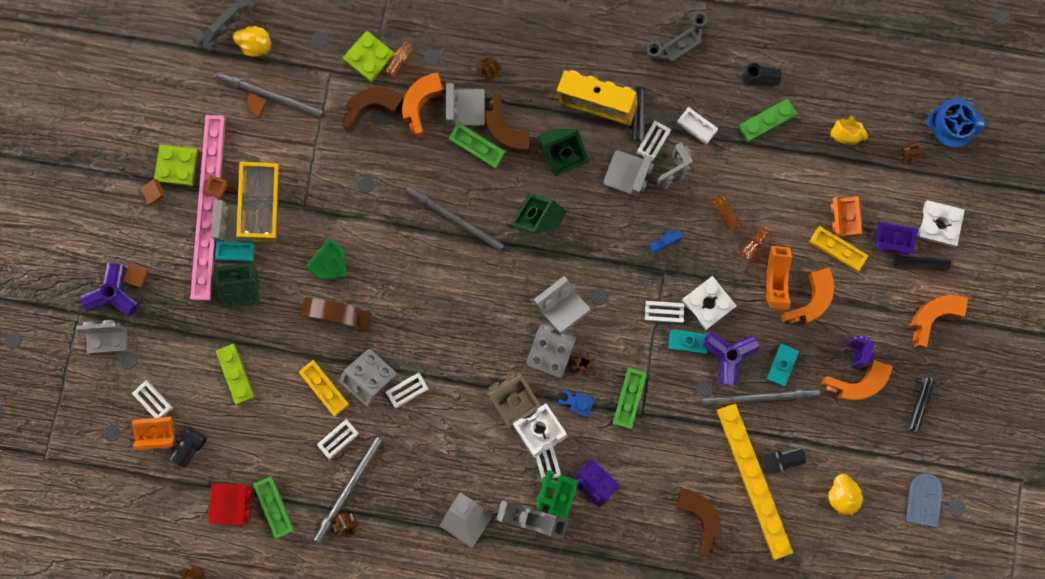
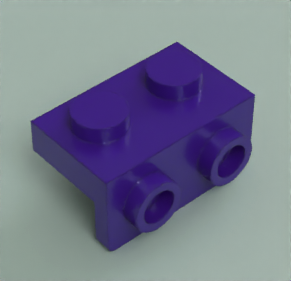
M879 221L874 244L878 247V250L884 252L896 250L897 253L902 255L915 254L914 244L918 228Z
M858 335V337L855 336L847 341L846 346L856 349L851 365L852 368L859 370L867 366L868 363L871 364L874 358L872 350L875 343L869 341L870 338Z
M590 459L573 478L579 481L577 489L588 496L590 501L598 507H601L620 486L593 459Z

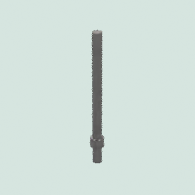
M222 73L218 75V80L230 84L233 88L250 91L320 118L323 116V110L249 84L236 76L230 77Z
M410 186L407 187L405 192L417 199V202L421 205H427L500 252L504 248V244L434 202L427 194L420 193Z
M795 389V391L710 397L702 398L703 406L788 399L800 401L805 400V398L820 397L819 389Z
M376 437L331 512L321 522L322 526L314 537L315 541L321 543L327 531L332 529V525L335 524V518L383 442L381 439Z

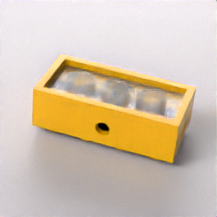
M564 70L557 88L561 105L629 126L638 106L637 93L632 88H621L613 82L598 81L596 77H585L573 70L570 72Z
M239 162L237 241L276 243L278 163Z

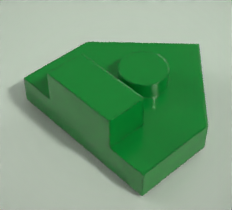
M329 238L305 268L318 279L347 277L344 249Z

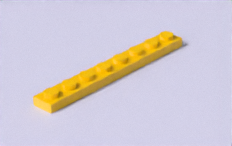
M736 403L717 410L773 560L792 554V548Z

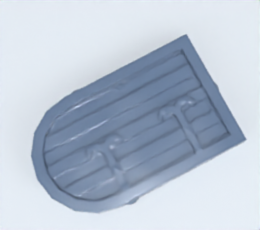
M920 474L912 480L909 488L905 521L938 527L942 500L941 482L934 475Z

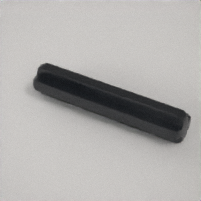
M636 87L634 92L637 93L638 106L633 117V140L641 142L644 140L645 89L643 87Z
M895 256L893 258V266L949 270L951 268V260Z
M923 378L907 428L911 432H919L935 382L933 378Z

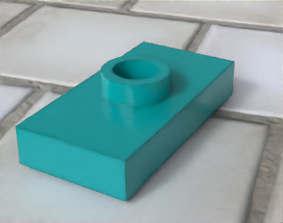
M216 241L215 260L254 262L256 244L254 242Z
M670 329L668 349L707 354V349L701 345L708 334Z
M780 344L766 380L785 387L799 351Z

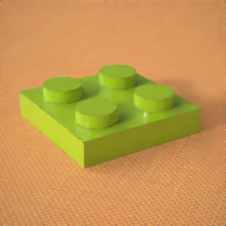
M366 31L343 56V60L372 82L395 57V53Z
M160 145L154 179H158L159 183L193 187L198 150L195 148Z

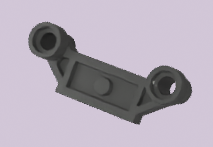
M233 0L234 3L208 28L207 32L203 29L196 34L194 41L200 46L205 47L209 52L212 51L217 45L215 40L219 36H223L228 31V27L241 18L242 13L245 11L251 13L255 9L256 5L251 0Z
M702 12L694 14L692 27L662 47L657 42H651L646 50L648 59L651 61H669L672 64L701 45V34L708 20L706 14Z

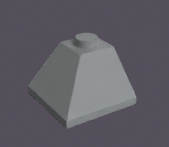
M460 492L446 513L440 527L473 548L494 514Z

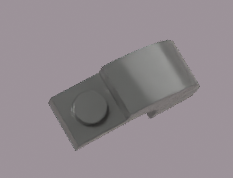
M501 501L496 519L560 539H564L568 524L567 519L506 501Z

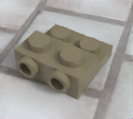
M520 372L508 374L505 377L506 381L501 384L498 382L492 384L488 388L490 391L487 392V395L508 428L513 426L514 422L521 418L524 419L541 407Z

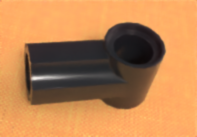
M750 63L742 73V80L747 85L759 83L779 86L782 71L779 68L763 67L757 63ZM751 71L755 73L756 76L753 77L748 72Z
M191 426L188 427L181 437L180 445L170 460L186 469L196 451H199L204 446L207 436Z
M802 447L764 455L769 474L807 463Z

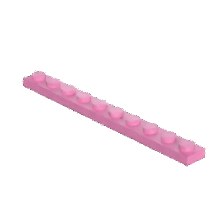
M206 115L190 296V299L194 301H211L216 241L211 238L214 204L215 200H219V198L205 194L203 191L210 175L221 178L226 124L225 116Z

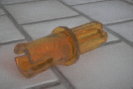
M404 41L397 53L392 55L393 59L387 69H385L386 73L395 77L402 64L406 63L405 59L413 48L409 42Z
M722 194L716 196L713 202L722 214L721 217L729 225L730 230L733 231L742 224L733 212L734 208L731 209Z
M763 225L754 237H750L749 243L740 252L743 258L750 259L758 248L763 247L762 244L772 234L771 230L768 232L770 228Z

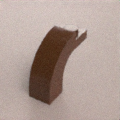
M373 87L360 91L346 104L349 113H346L342 119L344 130L352 133L360 118L370 110H384L396 117L403 106L404 96L384 87Z
M494 93V99H490V111H485L486 124L492 139L507 151L517 154H529L530 131L514 130L505 125L501 118V93Z
M304 298L300 317L313 321L335 323L368 332L372 313L339 302Z
M679 489L675 509L691 512L700 520L703 533L698 555L709 557V553H713L715 544L712 538H721L719 516L706 498L696 492Z

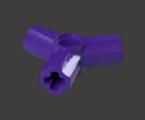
M107 263L104 284L101 288L80 296L81 303L87 312L111 303L128 317L135 313L139 303L121 290L125 271L124 265ZM114 289L113 296L108 297V292Z
M710 332L701 345L720 359L719 384L737 385L738 362L760 351L758 342L753 336L730 345L713 332ZM729 350L733 353L731 361L727 358Z

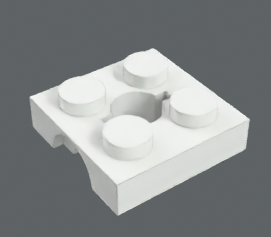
M927 200L924 203V217L917 239L955 248L958 245L965 210ZM937 219L942 220L947 227L939 229L934 221Z
M713 276L682 299V302L696 315L699 323L705 330L737 306ZM715 296L717 297L714 301V308L707 309L705 307L702 309L705 298L713 299Z
M547 404L539 407L532 416L526 419L521 418L513 423L514 428L534 458L567 438V433ZM535 424H537L538 426H544L546 428V431L544 432L546 437L545 440L542 434H537L534 432L536 428Z

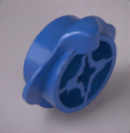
M961 98L947 100L941 106L934 109L926 120L927 126L938 137L940 142L952 148L966 145L970 140L977 137L986 125L985 120L973 106ZM946 111H952L951 115L945 116ZM966 130L965 135H959L960 131Z

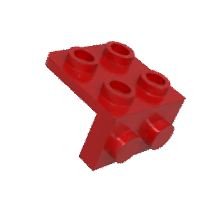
M213 484L210 494L209 523L248 525V521L251 520L250 501L253 498L251 485Z

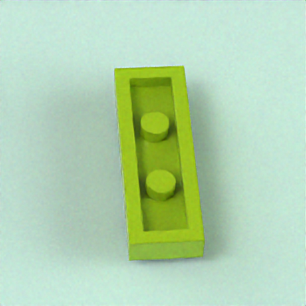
M235 344L217 350L216 354L235 404L238 405L255 398Z

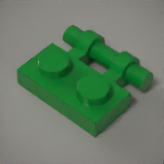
M547 470L545 477L542 478L541 492L538 493L536 498L538 501L536 508L543 510L545 504L550 505L548 513L567 519L579 481L563 475L559 476L558 482L554 481V472ZM550 488L555 489L553 498L548 496Z

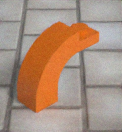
M438 72L417 80L409 88L403 101L402 111L405 124L409 123L411 134H416L417 139L424 138L419 119L421 107L430 99L444 96Z
M771 246L766 279V304L769 305V308L775 310L790 309L788 279L792 254L789 247Z
M830 267L812 272L807 276L812 290L809 304L805 307L783 313L781 315L783 323L789 321V324L800 322L801 318L803 325L825 312L831 303L834 293V281Z
M946 295L938 297L922 306L913 317L910 325L911 328L917 329L913 335L914 348L923 349L927 347L931 325L937 317L945 316L958 320L965 317L968 298Z
M873 360L868 365L866 374L859 383L850 384L827 376L823 378L821 386L826 387L825 390L831 393H837L838 391V400H863L876 394L884 387L890 377L893 366Z

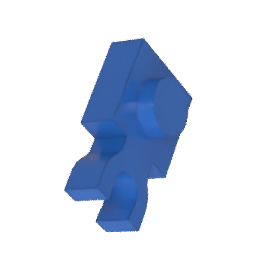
M680 230L677 232L669 231L663 235L664 238L650 244L649 249L651 253H656L661 249L680 242L683 237Z
M563 389L562 393L568 396V400L563 401L559 399L558 403L570 405L569 411L588 418L595 399L578 392L576 396H572L569 391Z

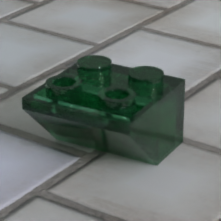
M251 262L214 267L215 286L222 309L261 304L256 265Z

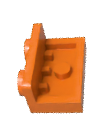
M833 197V203H831V212L835 216V221L832 222L833 232L840 238L863 235L860 197L842 199Z
M172 417L132 421L131 425L135 438L134 450L167 449L173 446L176 432Z

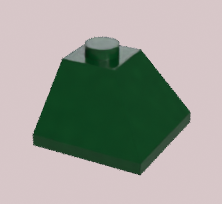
M552 129L537 136L543 154L554 176L589 161L578 129Z
M529 194L511 226L534 234L557 228L567 211L552 199Z

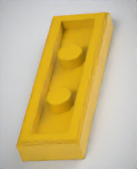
M818 226L808 242L856 272L860 271L869 256L821 226Z
M314 360L298 372L334 417L350 405Z

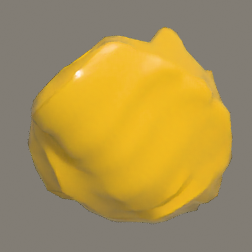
M257 26L247 27L233 34L234 42L241 47L243 53L247 56H264L271 50L272 42L269 34L263 28H258Z
M853 116L847 120H837L830 133L831 137L841 144L855 145L868 138L862 123L856 122Z
M841 474L835 478L828 497L831 506L839 514L853 516L861 508L863 501L862 491L847 474Z

